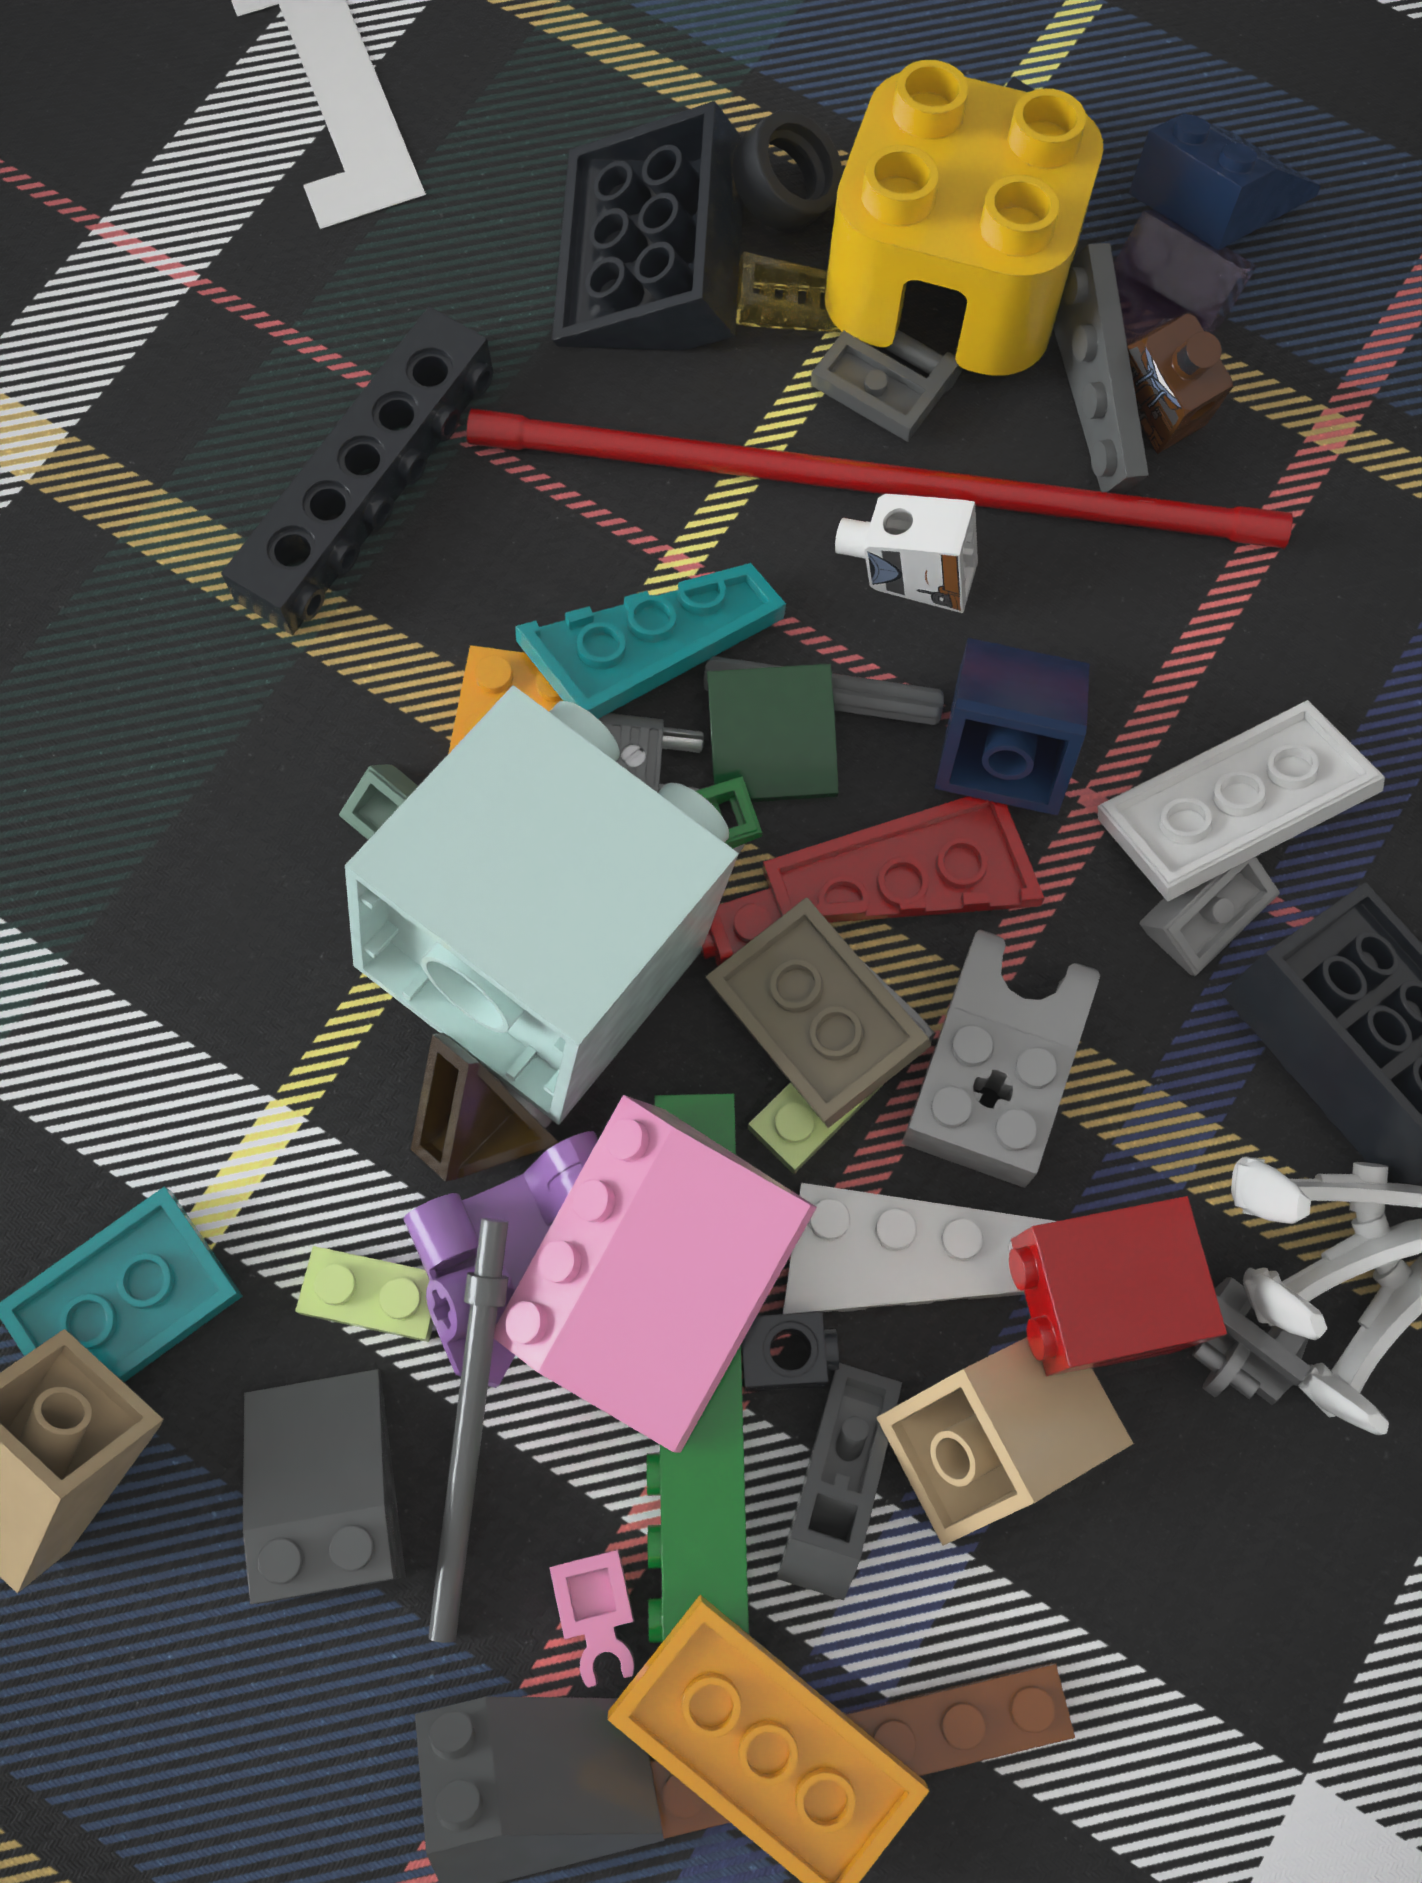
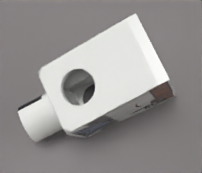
M884 494L877 500L871 522L845 517L841 519L836 534L835 551L838 554L865 558L869 584L877 591L963 613L978 564L975 502L959 499Z

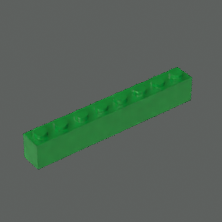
M734 1094L655 1095L656 1107L665 1109L736 1155ZM741 1345L681 1453L672 1452L660 1445V1453H647V1496H661V1525H648V1569L662 1568V1598H649V1643H662L699 1595H702L749 1634Z

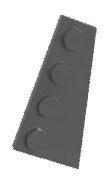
M1110 243L1088 244L1071 262L1053 329L1090 452L1092 469L1097 476L1100 490L1102 492L1124 494L1149 476L1111 246Z

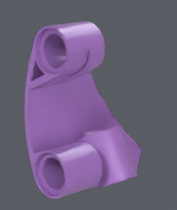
M594 1131L580 1133L557 1143L545 1151L523 1174L464 1200H461L458 1193L440 1196L416 1207L405 1215L404 1222L430 1280L426 1290L428 1309L455 1375L461 1376L470 1310V1304L464 1302L467 1273L474 1272L481 1218L509 1221L502 1275L509 1277L505 1306L498 1307L497 1324L598 1141ZM495 1339L488 1386L497 1388L500 1385L515 1357L511 1351Z

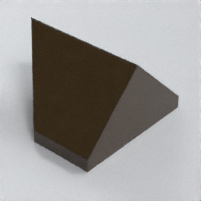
M445 1033L432 1034L411 1150L444 1181L456 1180L544 1150L559 1143L479 1061Z

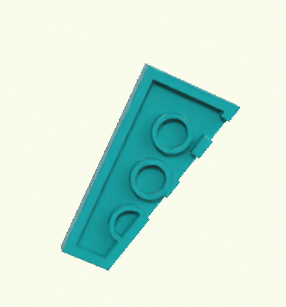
M751 563L681 581L678 583V590L657 596L649 595L648 591L625 596L623 605L592 612L590 606L566 612L564 621L539 627L537 621L515 626L516 642L563 701L577 704L599 719L784 619L786 603Z

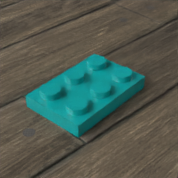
M164 1186L1 1301L0 1319L24 1356L65 1329L124 1383L243 1296L172 1191Z

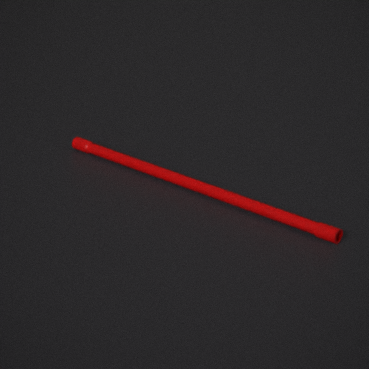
M471 408L467 421V443L472 445L511 450L527 448L878 494L974 501L975 506L1222 537L1237 543L1284 549L1288 545L1293 523L1291 512L1244 506L1227 508L536 420L526 418L521 414Z

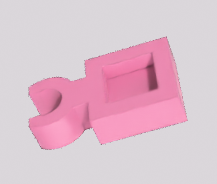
M619 1550L549 1567L564 1639L585 1634L587 1648L580 1659V1674L585 1685L589 1688L598 1684L594 1663L597 1656L603 1652H611L619 1658L624 1678L633 1676L635 1668L633 1653L624 1641L617 1638L615 1626L635 1621Z

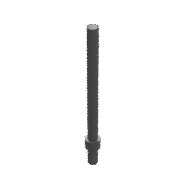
M481 1218L474 1272H468L466 1278L464 1302L470 1304L428 1634L430 1640L440 1643L454 1642L457 1636L498 1307H504L506 1303L509 1277L502 1275L509 1221L495 1218Z

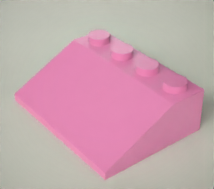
M623 1095L496 1324L494 1339L539 1374L670 1451L681 1453L817 1207L665 1109Z

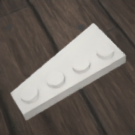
M801 1183L799 1196L817 1208L791 1253L783 1314L866 1310L872 1307L930 1304L935 1301L966 1298L971 1300L1024 1295V1290L1020 1291L1015 1286L1010 1273L1009 1253L1013 1249L1011 1239L1032 1226L1056 1221Z

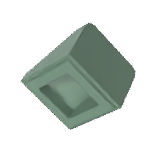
M370 765L342 808L339 816L369 840L415 791L418 785L393 765Z

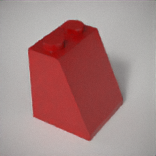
M1188 1196L1036 1225L1011 1239L1013 1249L1009 1253L1010 1273L1015 1286L1020 1291L1024 1290L1031 1316L1027 1322L1029 1346L1034 1357L1038 1361L1043 1362L1046 1376L1171 1354L1227 1335Z

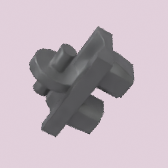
M1227 1277L1215 1288L1227 1335L1195 1345L1197 1348L1192 1354L1193 1357L1211 1370L1202 1388L1213 1397H1216L1230 1384L1248 1399L1257 1393L1273 1405L1291 1386L1299 1385L1311 1368V1366L1301 1360L1308 1338L1289 1333L1277 1326L1268 1325L1265 1331H1263L1245 1317L1251 1305L1244 1286L1235 1279Z

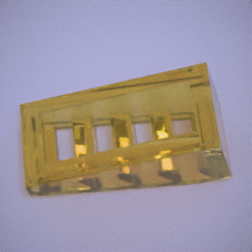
M748 252L743 253L739 265L736 324L764 328L842 332L832 322L826 309L820 308L821 292H825L828 271ZM760 288L759 294L753 293V289ZM775 289L783 290L782 300L775 298ZM799 291H806V305L798 303Z

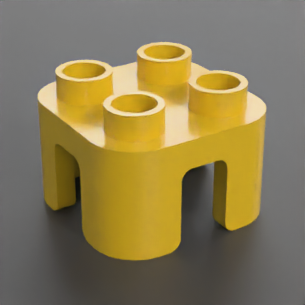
M938 60L914 62L906 66L900 73L883 81L873 92L837 191L824 298L826 311L835 326L843 332L845 330L866 344L882 348L890 346L894 341L900 323L907 282L918 280L957 290L967 299L955 358L961 368L985 375L1002 376L1021 372L1034 365L1045 353L1051 337L1103 154L1101 132L1095 122L1086 114L1081 103L1070 94L1056 89H1037L1024 92L968 78L953 65Z

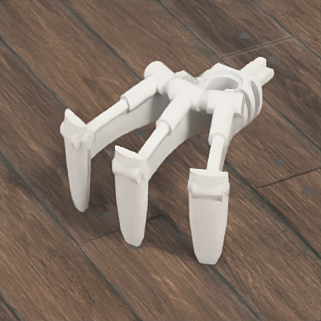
M1242 1157L1238 1160L1233 1170L1231 1193L1234 1205L1242 1208L1244 1214L1255 1215L1268 1221L1294 1224L1310 1215L1311 1201L1350 1202L1349 1210L1356 1212V1218L1351 1222L1355 1234L1322 1252L1321 1260L1282 1282L1277 1271H1268L1267 1268L1256 1270L1248 1268L1244 1274L1243 1284L1258 1322L1268 1323L1270 1326H1277L1289 1333L1316 1340L1324 1334L1327 1326L1320 1310L1310 1304L1309 1301L1351 1278L1375 1269L1373 1278L1381 1285V1288L1358 1320L1361 1327L1332 1370L1324 1363L1309 1365L1311 1368L1298 1386L1328 1417L1337 1416L1375 1435L1386 1434L1389 1422L1360 1392L1383 1355L1406 1328L1422 1313V1255L1410 1267L1402 1260L1403 1258L1422 1253V1219L1407 1220L1389 1227L1385 1216V1204L1422 1208V1186L1387 1183L1388 1166L1375 1163L1354 1162L1352 1174H1317L1314 1179H1289L1276 1168L1266 1164L1265 1159Z

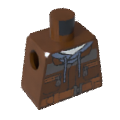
M1190 312L1153 327L1127 342L1140 425L1156 453L1159 454L1208 424L1232 390V378L1220 359L1222 349L1219 340L1213 334L1205 332L1197 318Z

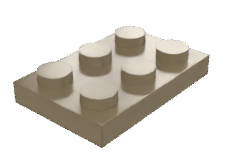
M807 897L706 976L712 988L827 1128L931 1047L927 1035Z

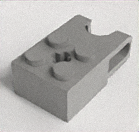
M980 929L975 933L901 1144L1025 1188L1038 1172L1093 1002L1100 974L1096 969L1079 963H1073L1068 967L1066 976L1059 982L1056 993L1041 1000L1024 999L1008 988L1001 975L1003 953L1006 947L1004 939ZM983 1087L989 1088L996 1092L1000 1099H998L993 1108H988L979 1103L982 1093L974 1092L973 1089L982 1090Z

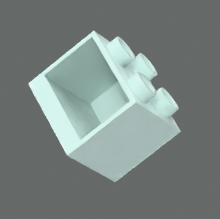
M512 685L346 863L345 875L353 966L439 1033H445L479 1061L489 1072L559 1125L701 953L702 945L706 940L739 853L725 844L729 838V829L718 810L699 793L678 783H667L657 793L618 764L616 761L620 756V750L616 740L605 725L589 711L568 701H560L550 711H547Z

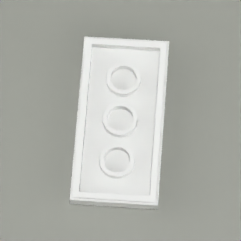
M1307 700L1098 805V820L1168 902L1382 792L1385 777Z

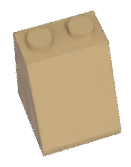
M65 1329L0 1372V1577L16 1593H19L71 1550L163 1421L160 1415Z
M1027 1337L958 1371L876 1417L942 1546L1039 1501L1133 1444L1093 1369L1046 1376L1043 1362L1038 1361L1034 1357Z

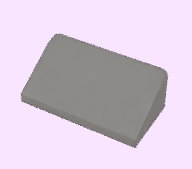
M1254 857L1168 902L1165 898L1162 899L1139 924L1146 934L1190 975L1196 976L1280 892L1258 859Z

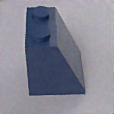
M968 638L957 678L934 789L1058 816L1086 736L1090 664Z

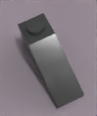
M839 1363V1370L834 1371L777 1579L845 1600L861 1559L888 1445V1439L876 1417L897 1406L902 1382Z

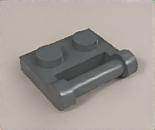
M897 329L893 343L888 347H884V349L929 374L925 378L844 330L812 371L811 386L908 442L945 391L948 392L955 384L963 368L957 364L954 354L947 352L943 356Z

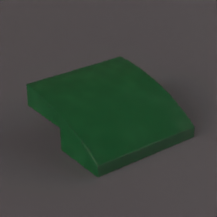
M831 663L707 671L714 785L743 777L751 802L838 797L837 749ZM728 800L721 804H730V801Z

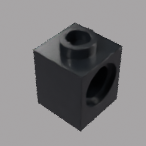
M822 1312L756 1316L741 1343L744 1393L825 1387L828 1383L827 1370H839L836 1328L824 1329ZM786 1334L801 1338L809 1351L808 1362L797 1370H785L779 1367L773 1361L770 1353V1346L776 1338Z

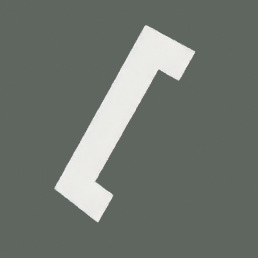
M231 0L237 17L279 4L345 172L303 185L320 229L426 195L347 1Z

